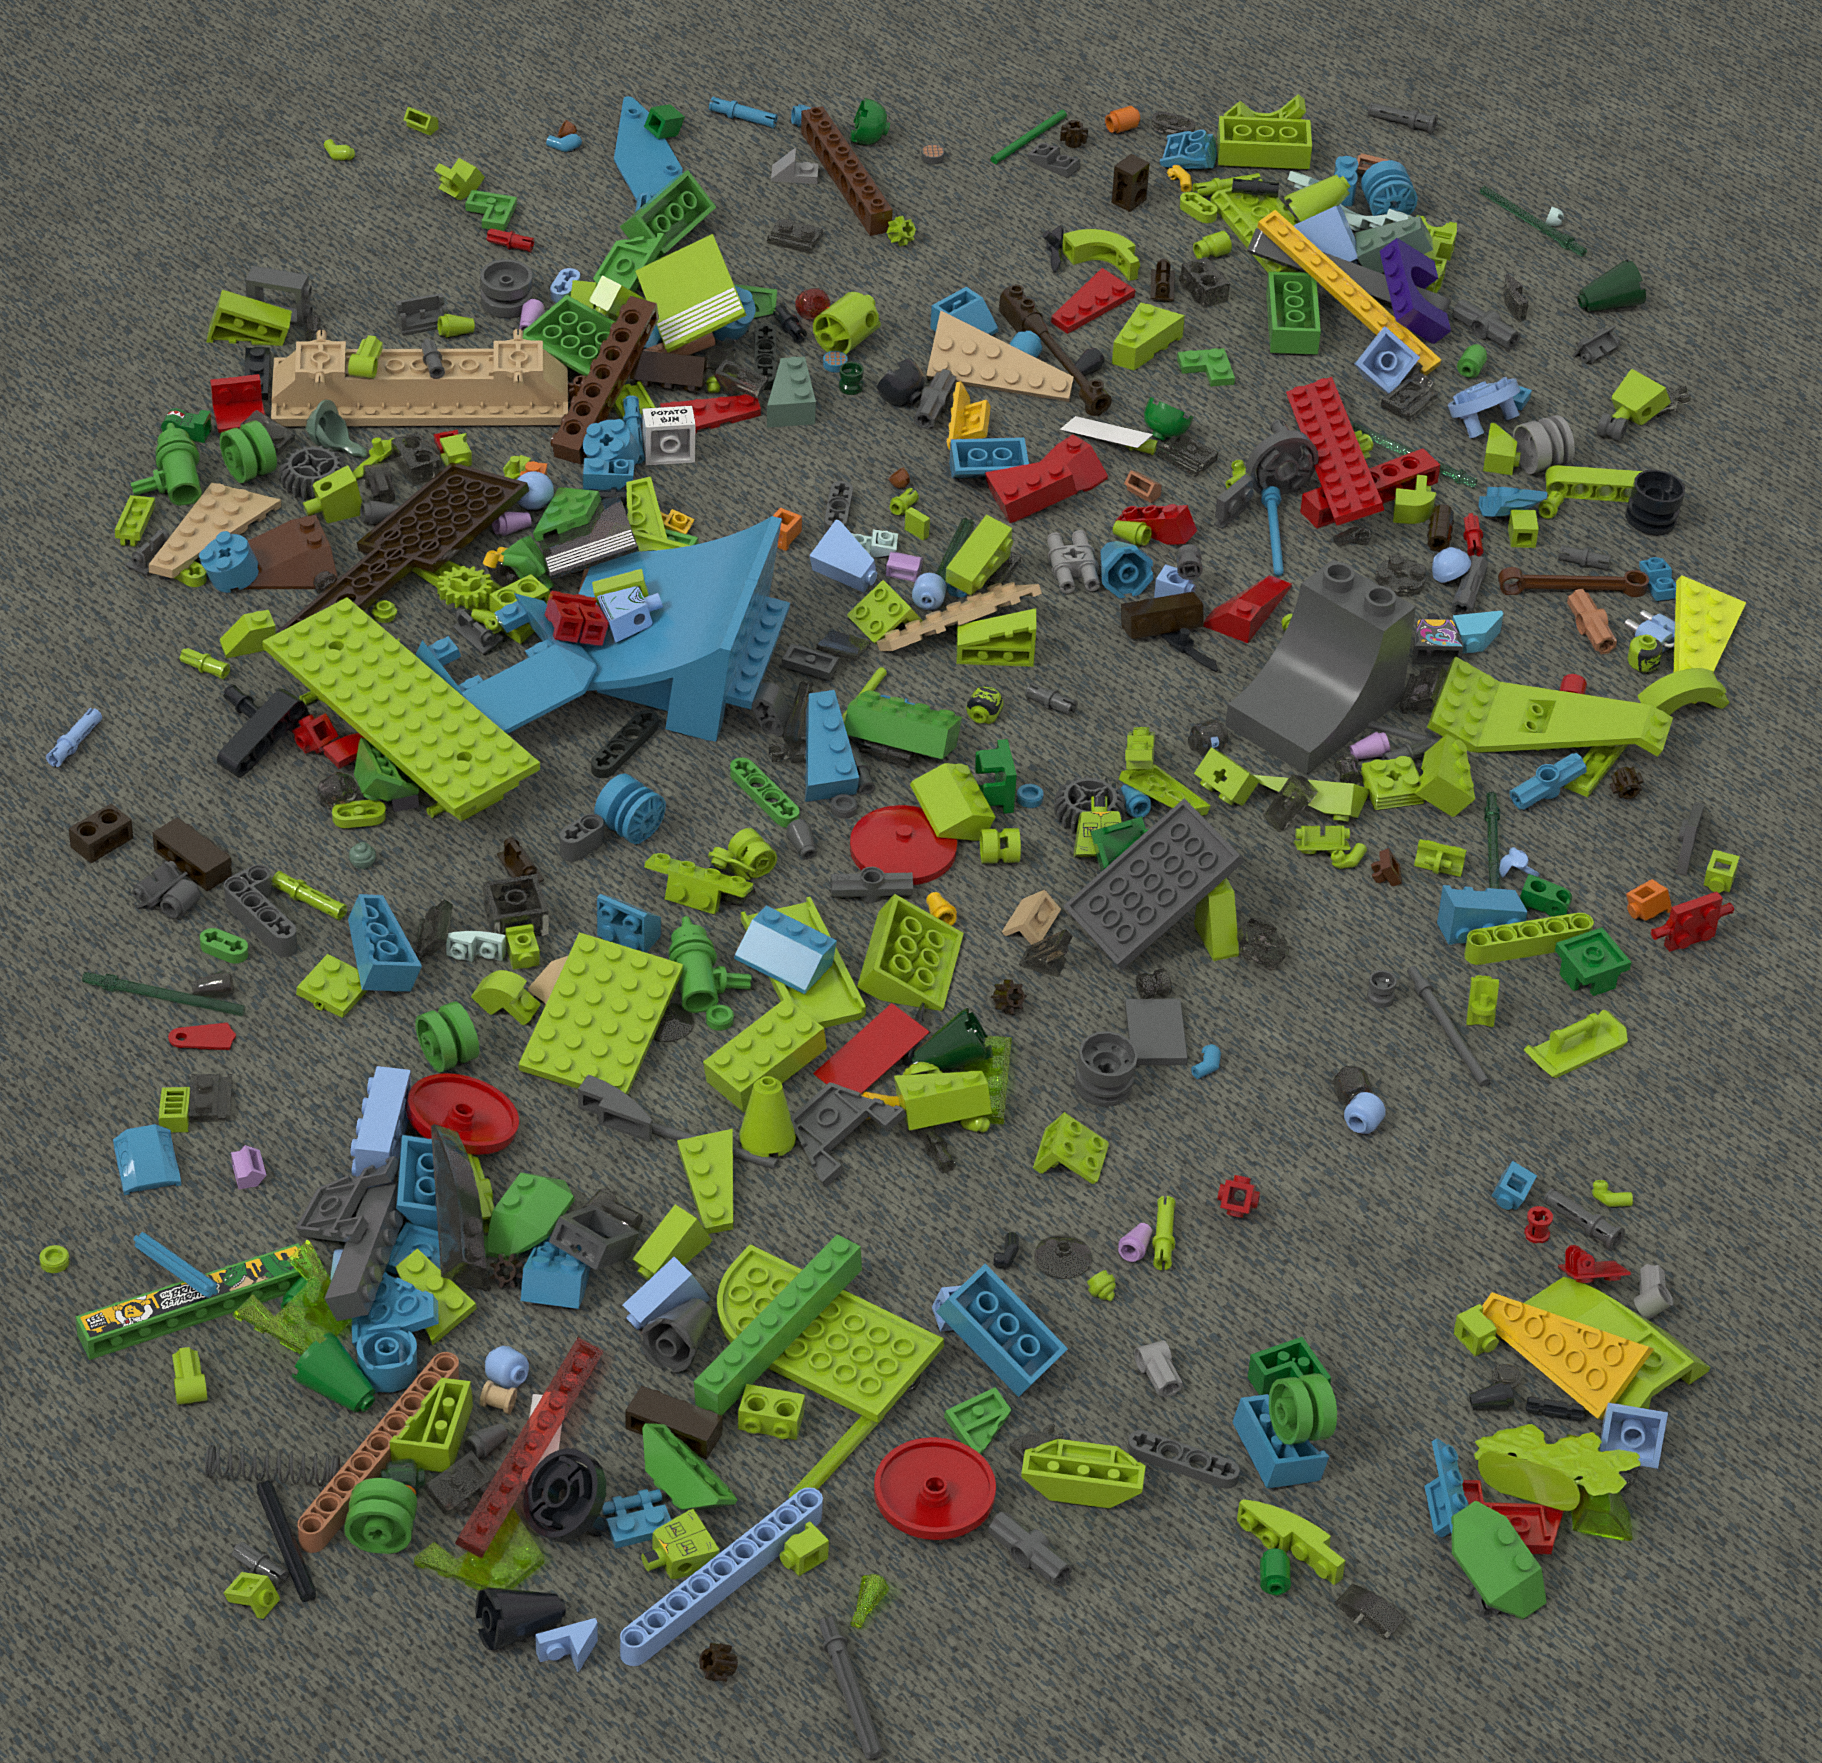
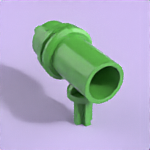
M173 423L167 424V430L162 432L157 439L158 446L155 455L158 469L153 470L154 476L132 482L131 487L134 496L156 489L159 490L160 494H163L167 490L169 499L173 504L178 506L194 504L202 495L196 468L200 460L196 444L190 439L188 432L175 428Z
M683 917L682 926L677 928L671 935L672 945L668 953L669 960L683 964V972L678 981L683 1008L691 1013L707 1012L710 1007L717 1005V994H723L725 988L750 989L751 975L726 973L724 966L713 968L717 961V954L713 942L707 938L706 930L699 925L692 924L690 917Z

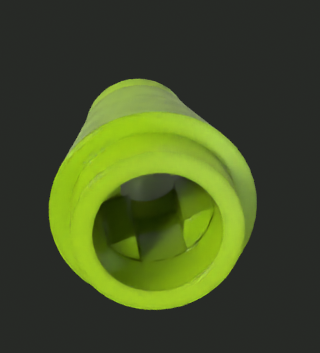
M444 314V316H439L438 318L439 335H445L446 338L473 333L475 328L474 319Z
M1117 520L1113 526L1114 535L1137 547L1140 545L1146 546L1150 541L1152 530L1145 522Z

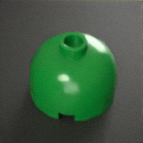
M864 98V101H861L853 121L856 131L851 129L850 141L857 144L870 145L878 142L882 135H887L890 122H887L886 110L880 103L868 98Z
M1150 397L1144 410V421L1146 426L1153 430L1152 436L1165 441L1166 437L1175 439L1184 435L1191 426L1194 417L1190 415L1186 419L1183 417L1185 412L1161 401L1156 405L1153 403L1154 398Z

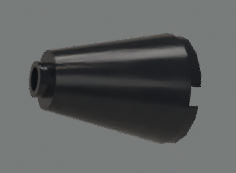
M487 1587L484 1590H480L476 1598V1619L482 1618L483 1628L478 1629V1632L487 1650L501 1649L559 1625L562 1617H565L566 1614L565 1603L556 1593Z

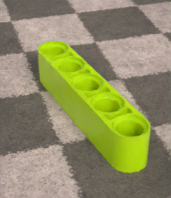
M1556 465L1546 470V492L1549 495L1552 491H1558L1555 497L1562 493L1564 498L1628 502L1631 497L1634 479L1643 471Z
M1573 913L1475 929L1467 935L1464 957L1471 964L1482 965L1555 953L1557 942L1592 931L1594 921L1588 914Z

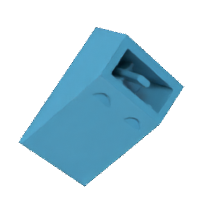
M549 1236L546 1240L534 1246L523 1268L521 1301L579 1309L584 1298L591 1267L550 1243L551 1237ZM578 1245L577 1248L579 1251H581L582 1247Z

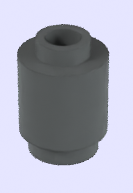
M180 880L163 896L160 903L162 911L170 918L183 916L199 901V888L192 881Z

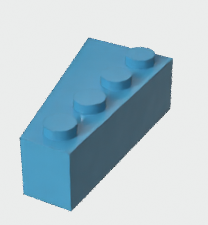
M359 894L348 922L362 990L411 992L422 968L420 961L384 896Z

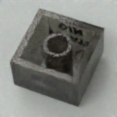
M537 874L483 882L484 909L492 933L502 934L506 937L505 928L533 924L535 937L549 935V911Z

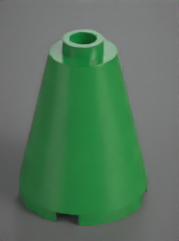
M332 1332L324 1334L325 1341L321 1344L317 1341L313 1342L299 1358L295 1365V1368L299 1371L297 1374L292 1373V1378L297 1383L355 1413L360 1410L363 1412L367 1411L375 1401V1397H373L375 1389L337 1336Z

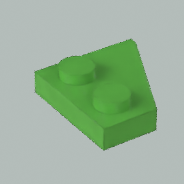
M996 1387L946 1410L944 1418L963 1444L973 1448L982 1455L1009 1418L1011 1408Z

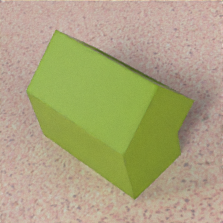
M407 107L403 120L407 122L408 127L427 135H432L439 129L438 117L412 107Z

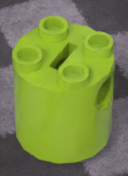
M848 292L818 315L813 322V334L822 349L826 352L840 351L846 355L879 329L881 323L874 298L870 295L864 296L858 292Z

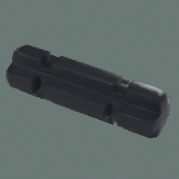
M1533 1396L1527 1398L1525 1408L1528 1413L1538 1414V1412H1541L1544 1416L1563 1419L1570 1417V1420L1582 1421L1585 1411L1584 1406L1581 1404L1572 1403V1405H1568V1402L1545 1398L1542 1401L1539 1397Z

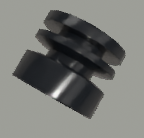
M1645 470L1640 472L1634 479L1631 497L1626 508L1625 518L1628 523L1636 530L1646 534L1664 535L1671 532L1676 526L1679 508L1682 506L1684 499V484L1675 475L1666 471Z

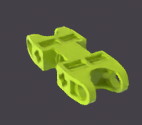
M1420 216L1433 242V250L1424 255L1435 262L1438 279L1425 289L1437 294L1445 277L1447 260H1451L1455 248L1457 223L1449 222L1444 226L1434 227L1426 222L1425 216Z

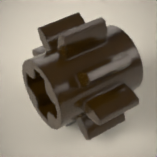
M1070 120L1066 125H1062L1060 141H1065L1066 146L1078 148L1082 143L1086 144L1088 128H1083L1082 122Z
M1634 767L1619 768L1615 771L1614 775H1611L1613 782L1609 785L1613 794L1618 793L1619 798L1632 799L1642 791L1640 784L1644 780L1640 772L1636 773Z
M1004 979L1003 984L994 985L996 989L991 998L996 1004V1010L1004 1009L1005 1014H1013L1014 1009H1023L1022 1003L1027 997L1021 989L1023 984H1014L1013 979Z
M504 1253L498 1254L500 1262L490 1263V1266L494 1268V1274L490 1276V1279L497 1278L500 1281L499 1288L505 1287L507 1282L510 1283L512 1288L517 1287L516 1279L523 1278L522 1266L526 1262L516 1260L517 1253H512L509 1259L506 1258ZM506 1266H512L513 1271L505 1275L503 1270Z
M711 1642L710 1648L705 1649L700 1655V1669L706 1672L705 1679L727 1682V1676H732L737 1670L738 1657L730 1653L732 1650L731 1645Z

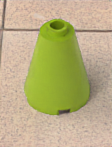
M1336 174L1290 193L1284 198L1287 202L1292 200L1289 206L1300 222L1334 206H1339L1350 194L1347 189L1351 186L1344 176L1339 178Z
M765 1076L758 1079L753 1085L739 1132V1141L741 1142V1147L753 1155L769 1157V1153L778 1152V1156H782L794 1147L796 1134L782 1083L774 1077Z

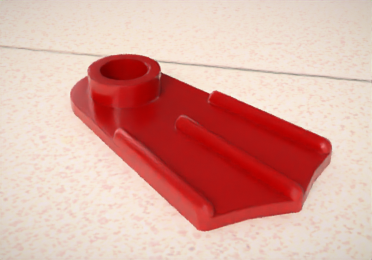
M228 1023L175 1028L168 1035L170 1044L177 1048L230 1050L232 1042L236 1038V1034Z

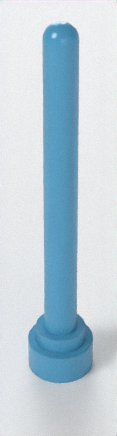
M1268 486L1261 491V502L1268 512L1274 574L1281 576L1284 573L1277 511V507L1281 502V493L1277 487Z

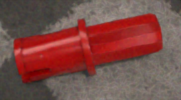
M496 229L488 230L486 238L488 242L507 246L509 250L515 248L530 253L535 241L533 237L518 235L514 231L509 233Z
M1469 513L1468 516L1464 517L1465 532L1463 537L1467 542L1468 555H1475L1474 550H1476L1477 556L1480 557L1484 552L1481 540L1483 538V531L1480 529L1478 516Z

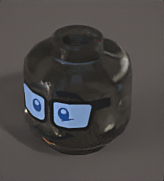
M1213 719L1195 724L1191 728L1190 736L1188 737L1189 747L1192 751H1197L1204 757L1211 747L1220 752L1225 749L1228 742V731L1222 723Z

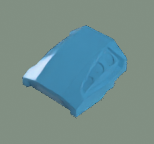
M1205 130L1167 135V145L1163 158L1159 161L1161 166L1170 168L1173 165H1180L1184 169H1211L1214 167L1217 148L1213 134H1207Z
M1487 487L1486 496H1479L1478 506L1483 516L1510 515L1511 510L1530 509L1546 499L1547 492L1510 487Z
M156 1124L126 1129L113 1139L124 1195H130V1192L169 1185L181 1186V1178L170 1129Z

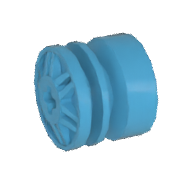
M1392 160L1381 161L1372 165L1364 173L1361 187L1373 216L1386 215L1389 209L1400 211L1407 215L1414 211L1417 206L1418 197L1407 170L1401 163Z
M624 773L611 779L602 789L594 807V814L603 818L604 826L616 831L619 836L636 845L652 836L658 829L666 811V802L661 795L655 793L650 788L644 787L643 783L631 775Z

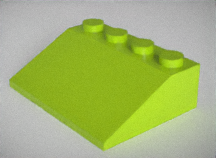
M894 894L878 912L857 988L881 1001L920 1007L923 1002L926 1009L942 1011L964 933Z

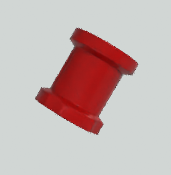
M1543 1206L1532 1207L1527 1213L1529 1224L1524 1230L1526 1239L1535 1244L1545 1243L1550 1237L1548 1227L1553 1222V1214L1548 1208Z

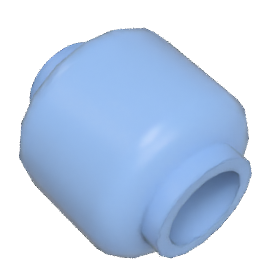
M935 573L920 575L915 581L912 590L914 603L923 610L931 611L939 608L946 595L947 586L945 580Z
M1368 1092L1357 1094L1344 1111V1118L1348 1127L1354 1132L1369 1134L1374 1131L1386 1115L1385 1106L1380 1098Z
M500 1346L492 1350L486 1357L485 1373L491 1381L505 1389L516 1388L527 1378L529 1372L528 1359L510 1346Z

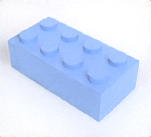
M377 1066L374 1077H369L367 1086L369 1097H364L362 1103V1115L364 1116L363 1118H358L356 1126L358 1138L353 1139L351 1143V1156H355L352 1163V1176H360L364 1168L374 1165L376 1169L387 1164L385 1162L386 1159L395 1156L399 1161L402 1135L406 1134L409 1123L405 1106L411 1089V1070Z

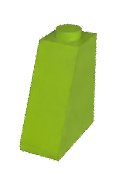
M1227 877L1196 904L1194 926L1213 961L1239 956L1235 894Z
M675 1204L633 1258L639 1267L637 1272L649 1281L673 1257L684 1266L712 1242V1239L696 1217Z

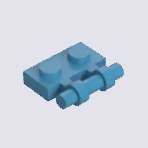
M647 1489L637 1491V1495L622 1498L620 1495L612 1497L611 1501L604 1502L601 1510L602 1514L614 1513L616 1516L606 1519L608 1522L607 1529L615 1549L652 1540L654 1530L671 1521L665 1504L656 1507L652 1505V1503L662 1501L660 1489L649 1492ZM639 1506H640L641 1509H642V1510H640V1511H636V1512H632V1513H628V1514L626 1513V1510H627V1509H631V1508H635V1507H639Z

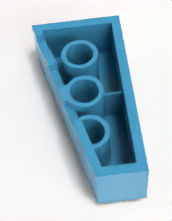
M835 690L809 693L806 708L805 802L834 798L841 794L854 795L857 793L859 775Z

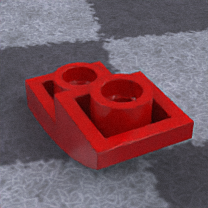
M354 733L333 741L323 747L324 755L338 769H341L356 760L359 741L364 737L360 733Z

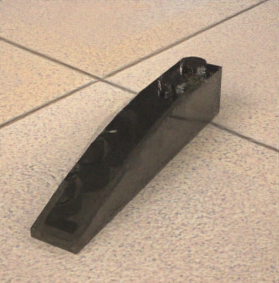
M434 1124L431 1126L441 1277L489 1292L491 1290L488 1239L482 1218L474 1172L458 1132Z

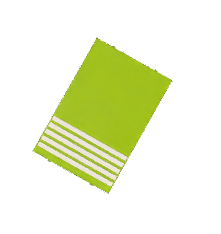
M713 234L635 271L646 300L657 303L659 320L656 325L668 353L747 316Z

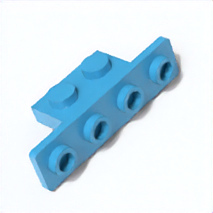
M1436 1438L1432 1441L1439 1477L1424 1487L1434 1533L1439 1537H1444L1449 1533L1452 1534L1453 1525L1451 1524V1517L1467 1507L1468 1501L1463 1491V1477L1459 1472L1456 1450L1450 1444L1447 1445Z

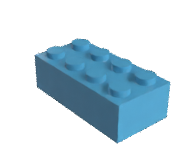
M986 1263L936 1311L1018 1397L1068 1350Z

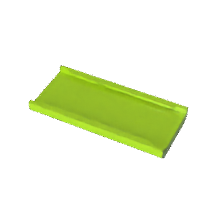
M1232 187L1216 191L1211 197V203L1217 206L1218 214L1247 249L1258 226V221L1274 210L1279 212L1293 226L1299 223L1277 197L1260 195L1252 197L1250 194L1232 193ZM1253 255L1267 273L1269 271L1299 272Z
M806 897L805 903L775 909L831 937L811 897ZM745 911L741 912V922L746 931L758 913L747 916ZM835 948L833 965L805 994L769 977L780 1001L787 997L824 1028L857 1021L866 1015V1005L837 948Z

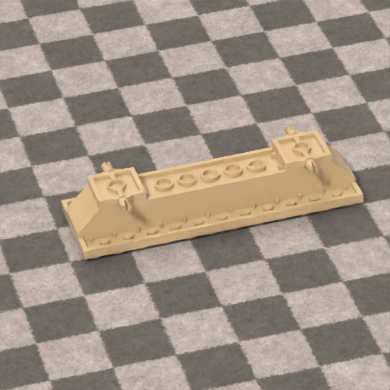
M517 329L513 331V339L494 341V349H437L442 354L441 362L445 370L444 376L439 379L430 377L429 369L423 362L424 355L422 349H383L378 359L377 374L374 379L350 376L348 373L351 354H356L358 349H346V341L326 340L327 332L325 330H322V336L321 330L317 331L316 340L296 342V350L287 358H274L272 427L306 426V420L311 412L325 399L334 402L339 415L345 420L347 426L561 425L563 415L568 413L567 366L543 349V341L523 339V331L519 329V335H517Z

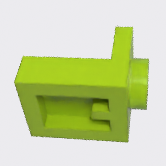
M241 1572L224 1591L228 1602L251 1606L256 1617L264 1619L280 1600L269 1577L259 1574Z

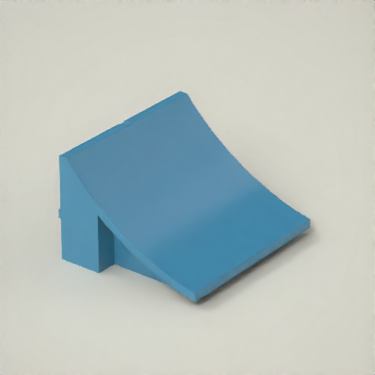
M771 516L763 522L743 531L697 545L657 551H612L594 557L580 589V595L595 597L592 582L642 569L649 596L658 593L663 608L649 612L653 623L650 627L618 642H615L609 628H607L602 646L577 641L598 668L587 691L597 690L601 694L668 711L665 729L716 742L723 725L726 703L752 709V703L758 693L789 612L790 602L769 597L782 518Z

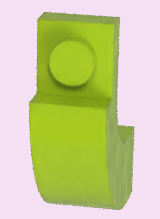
M1298 94L1281 109L1272 113L1255 112L1239 101L1224 113V116L1301 119L1306 113L1305 99Z
M1082 229L1063 234L1062 253L1073 265L1090 260H1101L1116 266L1129 281L1138 279L1140 262L1137 256H1135L1136 245L1129 239L1117 233L1099 229Z
M1704 668L1685 669L1669 674L1655 681L1637 695L1641 703L1652 705L1668 715H1671L1678 708L1693 702H1706L1720 709L1725 708L1730 703L1725 695V687L1717 681L1713 671Z

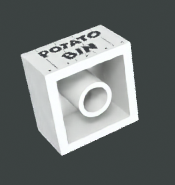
M692 406L643 409V447L646 465L695 462V419Z

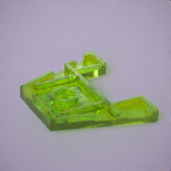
M308 1239L287 1259L308 1283L275 1316L254 1295H251L232 1314L237 1320H245L254 1325V1329L262 1334L266 1332L279 1339L280 1344L300 1355L313 1342L317 1341L321 1344L325 1341L324 1334L332 1332L337 1336L352 1321V1318L336 1321L325 1301L331 1279Z
M500 1490L481 1505V1513L499 1527L458 1559H455L442 1547L433 1542L414 1557V1564L422 1569L427 1567L438 1572V1575L445 1578L453 1577L465 1582L466 1586L479 1591L487 1587L513 1589L544 1564V1555L504 1492Z

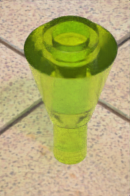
M870 1574L861 1577L857 1609L850 1622L852 1627L861 1629L868 1613L889 1592L886 1580L880 1575Z

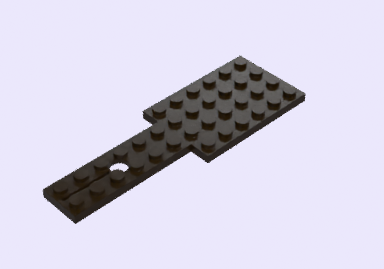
M451 462L356 542L358 550L368 554L276 633L345 598H349L351 601L356 598L353 603L365 611L415 567L435 573L529 492L528 483Z

